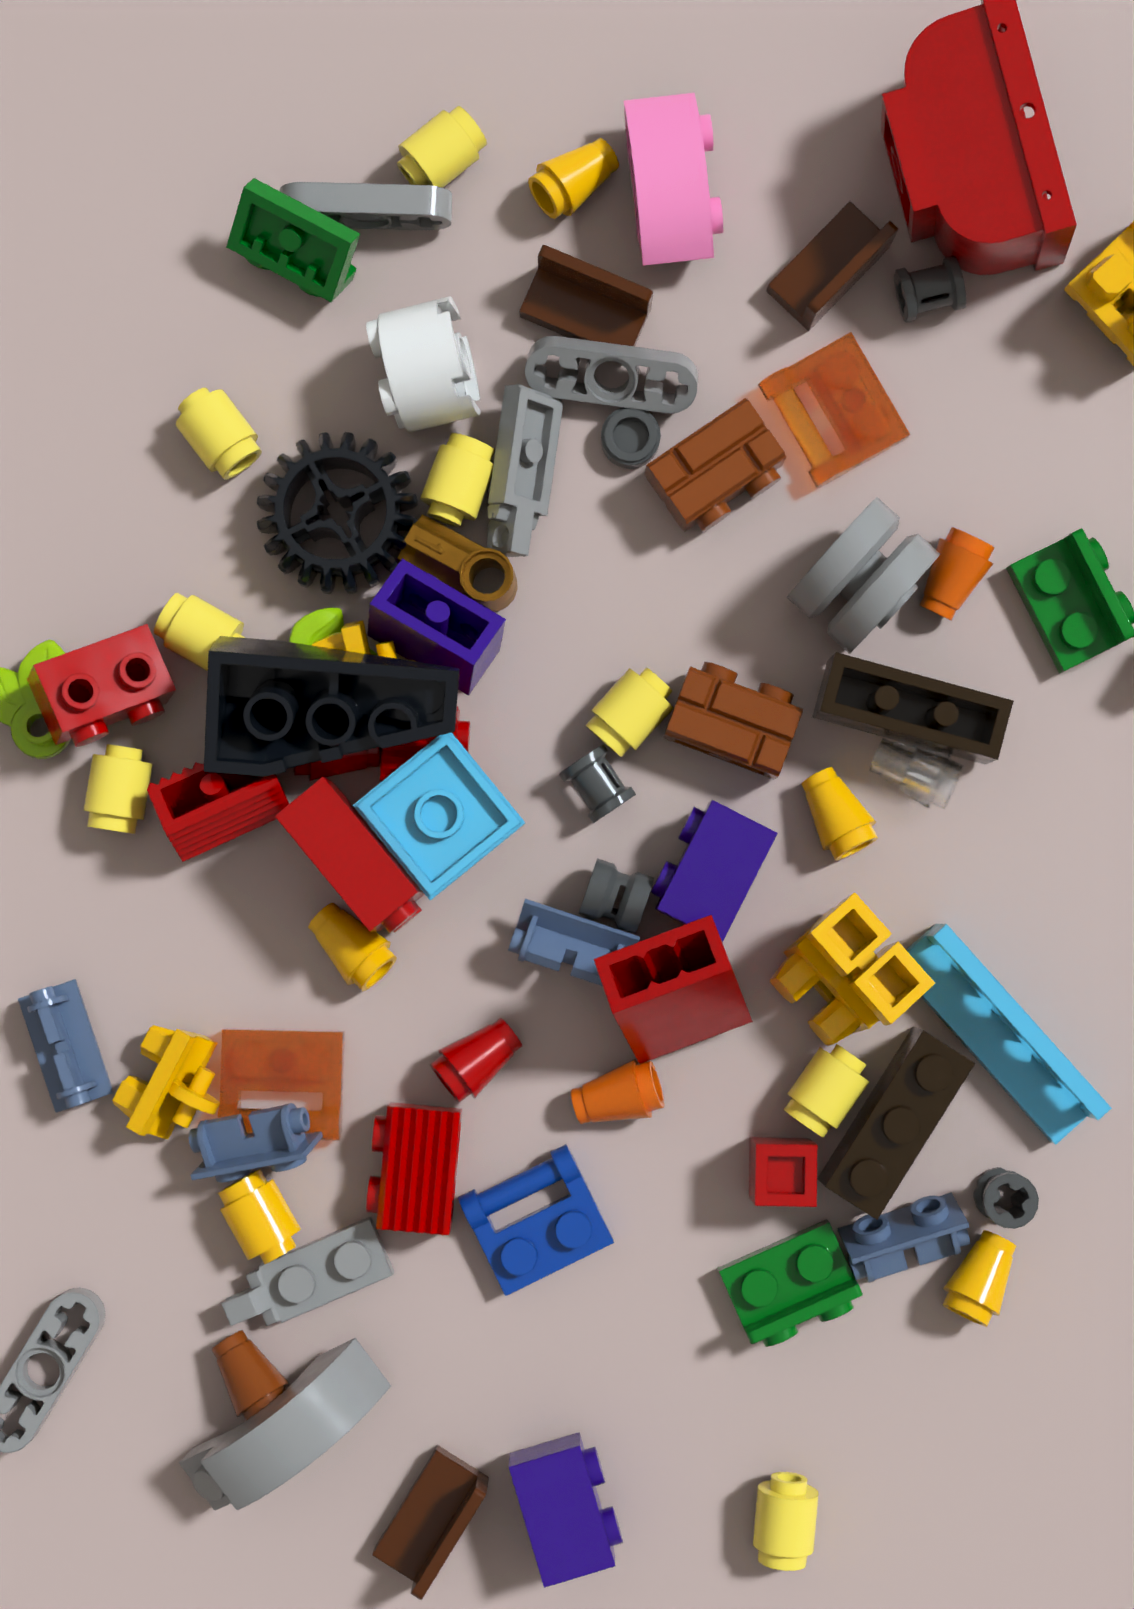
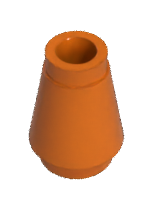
M951 527L945 540L939 538L936 550L940 553V556L931 565L923 593L924 596L919 605L952 621L956 611L960 609L993 565L988 560L995 547L964 531Z
M634 1059L583 1084L582 1087L571 1090L573 1108L580 1124L651 1118L652 1111L664 1108L661 1083L652 1061L638 1064Z

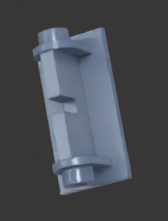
M525 899L508 951L519 954L518 961L524 962L525 960L559 971L562 962L573 965L571 976L603 986L594 959L639 942L640 936Z
M76 979L31 992L29 995L18 999L56 1113L114 1093Z
M293 1103L252 1111L248 1117L253 1134L248 1135L241 1114L200 1121L198 1127L191 1129L189 1132V1144L194 1153L201 1152L203 1162L190 1175L191 1179L197 1180L215 1176L217 1182H229L247 1175L251 1172V1169L270 1166L273 1172H282L296 1168L306 1162V1156L323 1137L322 1131L305 1134L310 1129L309 1113L305 1107L297 1108Z
M952 1192L942 1196L920 1198L910 1206L880 1215L878 1220L870 1215L859 1218L853 1224L838 1228L841 1240L849 1255L847 1258L854 1279L859 1280L866 1277L868 1283L907 1270L908 1266L903 1250L914 1247L916 1259L919 1265H923L951 1255L961 1254L960 1247L971 1244L966 1229L969 1228V1223Z

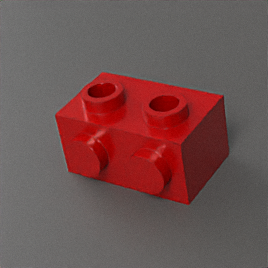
M148 624L33 665L27 678L55 746L69 740H73L75 747L90 744L109 734L107 726L129 718L132 726L157 718L165 713L163 705L167 704L176 691Z

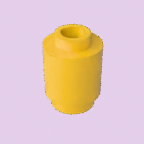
M261 1169L250 1173L218 1192L224 1204L220 1211L247 1260L259 1255L263 1263L267 1264L296 1247L291 1236L300 1231L301 1228L274 1179L267 1181Z

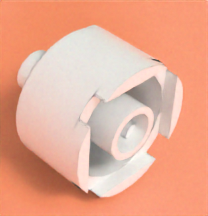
M451 296L381 313L378 319L366 323L368 340L375 358L382 356L387 378L378 381L382 404L387 416H395L399 429L406 428L408 432H414L479 416L481 413L480 408L474 402L480 400V394L467 336L462 337L460 332L454 333L452 321L459 320L461 317Z

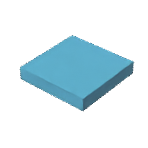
M452 732L437 736L353 804L354 808L430 901L526 824Z

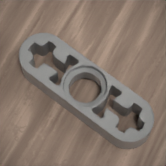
M293 182L280 187V192L349 228L440 230L451 225L452 192L438 186Z
M547 336L535 342L531 347L525 366V376L530 387L558 399L673 414L687 409L693 403L697 394L698 372L696 366L687 356L677 352L561 336ZM548 355L558 356L559 364L564 368L560 369L558 378L548 377L547 369L542 365L546 363ZM580 358L588 359L584 383L576 382ZM606 361H615L627 369L629 379L618 388H608L598 382L595 376L596 368ZM639 366L647 367L644 391L636 390ZM673 371L678 373V381L682 385L677 386L675 394H668L664 392V385L660 381L665 379L666 372Z
M72 1288L51 1302L1 1383V1414L6 1415L13 1409L22 1395L33 1399V1401L26 1406L19 1418L18 1423L25 1428V1432L17 1429L10 1436L4 1434L1 1429L5 1421L0 1417V1452L12 1453L19 1451L34 1439L101 1331L105 1322V1307L99 1296L91 1290ZM77 1303H80L86 1308L83 1318L86 1322L90 1323L89 1328L86 1326L78 1327L70 1334L64 1345L43 1337L45 1332H47L54 1339L63 1330L68 1317L65 1313L61 1312L62 1307L71 1309ZM66 1347L76 1350L73 1356ZM38 1353H46L55 1358L60 1369L59 1378L55 1384L40 1386L31 1380L27 1370L31 1356ZM15 1384L20 1392L13 1391L12 1386ZM35 1400L43 1401V1406L40 1407Z

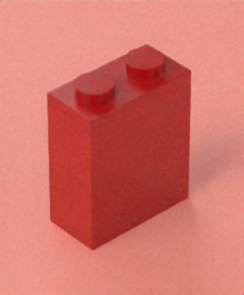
M321 777L275 815L276 819L369 932H378L385 927L389 933H395L422 911L416 901L424 895L423 891L332 781Z
M712 915L594 959L612 1014L639 1064L753 1022Z

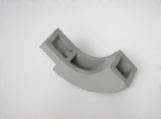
M351 1339L317 1356L304 1372L265 1408L239 1426L193 1447L179 1464L192 1480L195 1490L209 1502L214 1510L232 1504L236 1510H239L269 1494L324 1454L374 1407L391 1385L357 1339Z

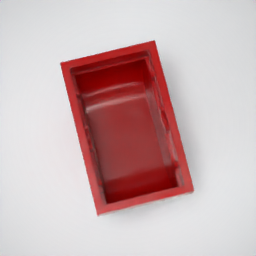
M981 0V4L934 21L916 37L906 57L904 87L882 94L881 133L911 243L934 236L942 254L945 257L955 256L961 270L972 274L994 275L1033 265L1034 271L1064 263L1077 224L1016 0ZM1023 107H1031L1035 114L1030 118H1026Z

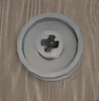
M878 497L850 524L787 596L809 618L820 615L839 594L843 596L848 602L829 622L827 634L849 654L876 626L881 629L919 588L915 583L940 556V553L919 534L907 536L888 558L885 557L879 549L898 529L900 517Z

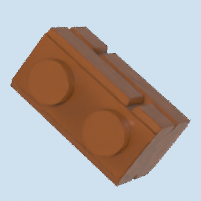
M744 398L648 463L645 468V476L684 532L696 524L704 532L718 524L732 512L727 504L745 491L748 492L751 498H755L776 484L781 479L776 470L782 467L786 455L770 430L766 428L750 401Z
M704 662L701 670L690 666L663 738L773 780L776 779L781 772L803 713V708L791 704L794 694L766 683H760L758 691L735 683L738 676L736 672L714 663Z

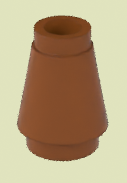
M243 1330L232 1334L212 1348L237 1417L243 1415L247 1421L286 1390L285 1387L289 1385L284 1376L257 1346L247 1338Z

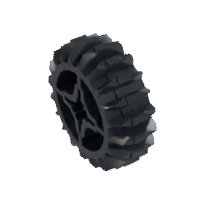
M325 432L319 434L318 441L321 448L319 451L312 453L305 440H299L296 443L297 450L302 456V459L294 463L285 454L279 455L277 461L286 472L283 478L273 473H266L263 481L269 488L276 491L277 494L276 496H258L257 505L260 509L273 512L274 515L258 520L257 527L261 533H278L266 542L264 548L270 556L287 551L278 564V568L284 574L293 572L302 564L298 574V583L301 586L308 588L319 573L321 574L320 587L324 594H332L335 588L336 577H342L346 592L353 594L357 592V583L354 575L364 573L370 586L374 587L380 582L378 575L373 569L375 565L381 562L386 570L391 573L398 564L388 552L391 548L400 552L401 549L406 547L405 537L398 535V532H409L412 525L418 520L411 515L401 514V512L418 506V499L416 494L398 493L411 483V478L407 471H400L389 475L397 463V458L392 452L382 455L374 462L378 449L375 440L368 439L357 453L355 452L356 443L353 433L345 432L341 438L340 448H333L331 437ZM350 469L368 476L375 483L367 488L361 484L351 489H344L336 486L330 480L326 471ZM310 480L316 493L315 503L307 513L300 516L301 522L291 527V510L295 497L303 485ZM325 490H329L335 502L338 501L343 508L353 506V511H345L349 517L346 523L352 533L351 537L348 538L341 525L338 526L332 518L323 521L324 515H330L327 509L330 503L324 494ZM386 499V518L382 530L375 541L366 548L360 535V524L364 517L375 511V504ZM326 537L336 538L345 545L351 557L326 559L309 553L299 544L310 538L314 542Z

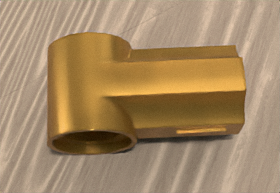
M423 514L412 525L404 539L406 547L401 549L397 558L399 562L403 558L472 600L486 606L493 612L508 607L514 600L518 589L517 577L509 559L503 553L495 549L484 548ZM485 568H497L505 574L503 585L493 593L484 594L474 589L473 582L475 576Z

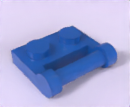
M567 1144L551 1151L552 1158L479 1194L473 1189L458 1197L464 1215L473 1229L505 1296L614 1243V1239ZM563 1179L569 1190V1195L495 1230L489 1215Z

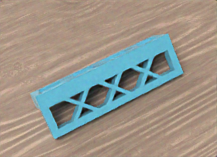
M934 924L906 949L935 982L921 998L1051 1143L1055 1145L1059 1143L1086 1117L1099 1120L1112 1109L947 924Z

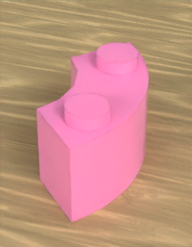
M695 93L624 100L627 158L633 192L636 236L642 265L714 258L713 234L723 233V213L720 197L710 198L705 152L713 151V129L710 114L699 115Z

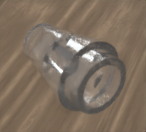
M883 738L874 755L869 771L880 775V778L929 809L931 804L945 809L955 790L964 765L951 760V753L896 741L892 742Z

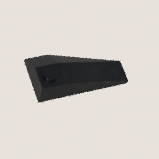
M219 636L209 649L204 772L266 777L286 772L288 768L318 761L325 763L342 759L343 755L377 747L384 749L455 732L460 668L286 641Z

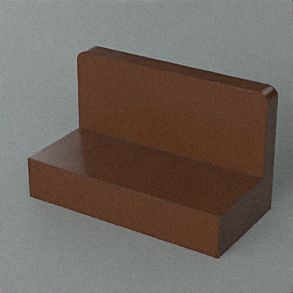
M849 201L771 281L766 292L809 332L890 248L899 228L889 221L880 230Z
M542 245L538 254L537 272L519 312L521 318L568 338L635 347L651 311L653 291L552 247Z
M438 1445L374 1547L372 1556L413 1581L410 1594L416 1598L423 1599L487 1494L489 1477Z

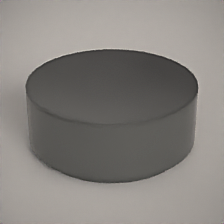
M619 408L612 412L603 424L601 431L603 452L613 464L621 468L635 469L649 463L658 451L661 437L660 428L653 415L646 410Z

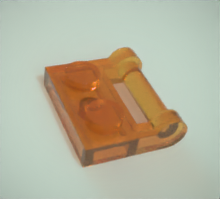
M852 332L795 364L778 370L758 384L766 400H773L810 463L812 469L808 473L817 488L830 483L905 441L910 435ZM807 382L845 451L832 456L794 390L795 387Z
M222 1029L218 1118L241 1114L247 1133H253L248 1115L252 1111L261 1109L241 1108V1091L322 1092V1110H307L310 1117V1129L305 1134L321 1131L323 1134L322 1141H340L343 1111L345 1031Z

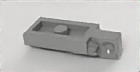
M520 384L507 385L504 389L488 504L490 505L487 507L488 518L491 519L488 523L487 548L498 550L506 557L528 556L531 532L535 530L539 517L547 516L564 403L561 399L552 398L550 395Z
M368 1217L293 1249L267 1264L261 1263L258 1266L259 1269L246 1275L251 1288L227 1297L226 1301L221 1304L230 1326L262 1314L266 1326L278 1321L283 1323L388 1278L394 1274V1269L373 1219Z

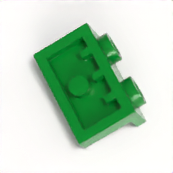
M253 178L243 187L226 248L245 257L255 267L270 270L297 284L305 293L315 297H322L332 303L354 278L356 267L351 265V261L360 233Z
M1082 528L1006 568L1059 674L1134 637V628L1132 626L1134 624L1133 607L1123 592L1118 591L1115 593L1105 573L1109 569V563L1102 546L1095 538L1088 539Z
M827 1219L718 1267V1271L750 1344L763 1341L764 1345L768 1347L782 1343L798 1333L796 1325L816 1316L819 1317L821 1322L838 1318L854 1308L852 1300L863 1295Z

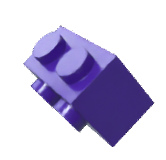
M402 558L369 604L367 636L379 643L393 641L396 653L407 660L460 668L458 690L469 696L500 651L506 619Z
M714 800L708 803L705 811L693 807L678 837L679 840L687 843L678 864L675 865L666 861L650 892L660 897L655 910L683 924L712 915L723 942L778 833Z
M580 1432L510 1453L509 1471L544 1588L616 1566L613 1546L623 1543L613 1506L602 1509L596 1486L604 1484L605 1477L596 1447L584 1449Z

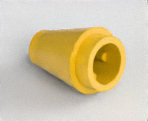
M598 138L592 143L538 164L536 168L537 173L528 179L530 191L536 203L550 218L555 219L562 214L571 216L610 174L619 168L618 158L612 147L604 139Z
M833 767L823 769L801 783L806 793L805 796L823 851L830 850L835 861L859 852L878 839L872 827L876 821L842 779L837 776Z
M335 903L325 906L309 923L308 928L315 934L316 939L347 985L355 983L362 991H366L381 980L396 962L397 957L389 950L390 941L376 932H369L363 923L346 911L341 910Z
M983 1230L979 1240L975 1242L943 1289L948 1293L942 1305L967 1320L987 1327L992 1315H1000L1013 1260L1012 1256L1017 1246L997 1234Z

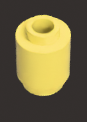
M457 106L449 113L442 110L398 145L403 158L397 162V166L410 185H432L444 188L479 159L478 152L487 145V141L479 126L461 106Z
M201 388L181 402L178 407L181 415L175 425L211 472L218 471L224 480H228L242 473L260 457L262 450L256 444L258 435L224 390L218 389L209 392L207 388Z
M451 433L447 444L439 446L420 496V500L430 506L427 515L455 527H460L463 519L475 521L492 478L494 464L491 461L495 449L472 437Z
M175 593L166 603L154 627V634L164 640L163 645L165 648L208 671L209 649L219 636L245 638L241 635L244 628L243 622L195 595L187 598L179 593Z
M647 667L640 675L629 668L591 710L595 716L585 726L613 752L622 757L630 747L636 751L674 709L666 700L673 691Z
M107 744L105 755H92L83 810L89 811L87 827L136 833L138 819L144 820L148 797L147 788L150 784L153 767L152 763L141 761L143 750Z
M836 1044L831 1053L819 1047L787 1093L792 1098L784 1108V1111L824 1138L831 1126L838 1129L870 1083L860 1075L866 1064L838 1044Z
M776 1472L771 1474V1480L761 1482L758 1485L753 1546L758 1550V1562L766 1567L783 1571L801 1570L806 1567L807 1556L814 1552L819 1492L814 1487L807 1485L808 1479L803 1475L792 1472Z

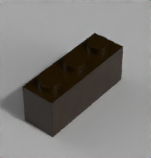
M835 652L827 661L812 717L985 765L999 758L1014 701Z
M912 1027L817 1179L826 1188L878 1220L975 1063L926 1031Z

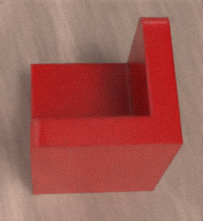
M749 1137V1199L755 1206L817 1207L818 1145L809 1138Z

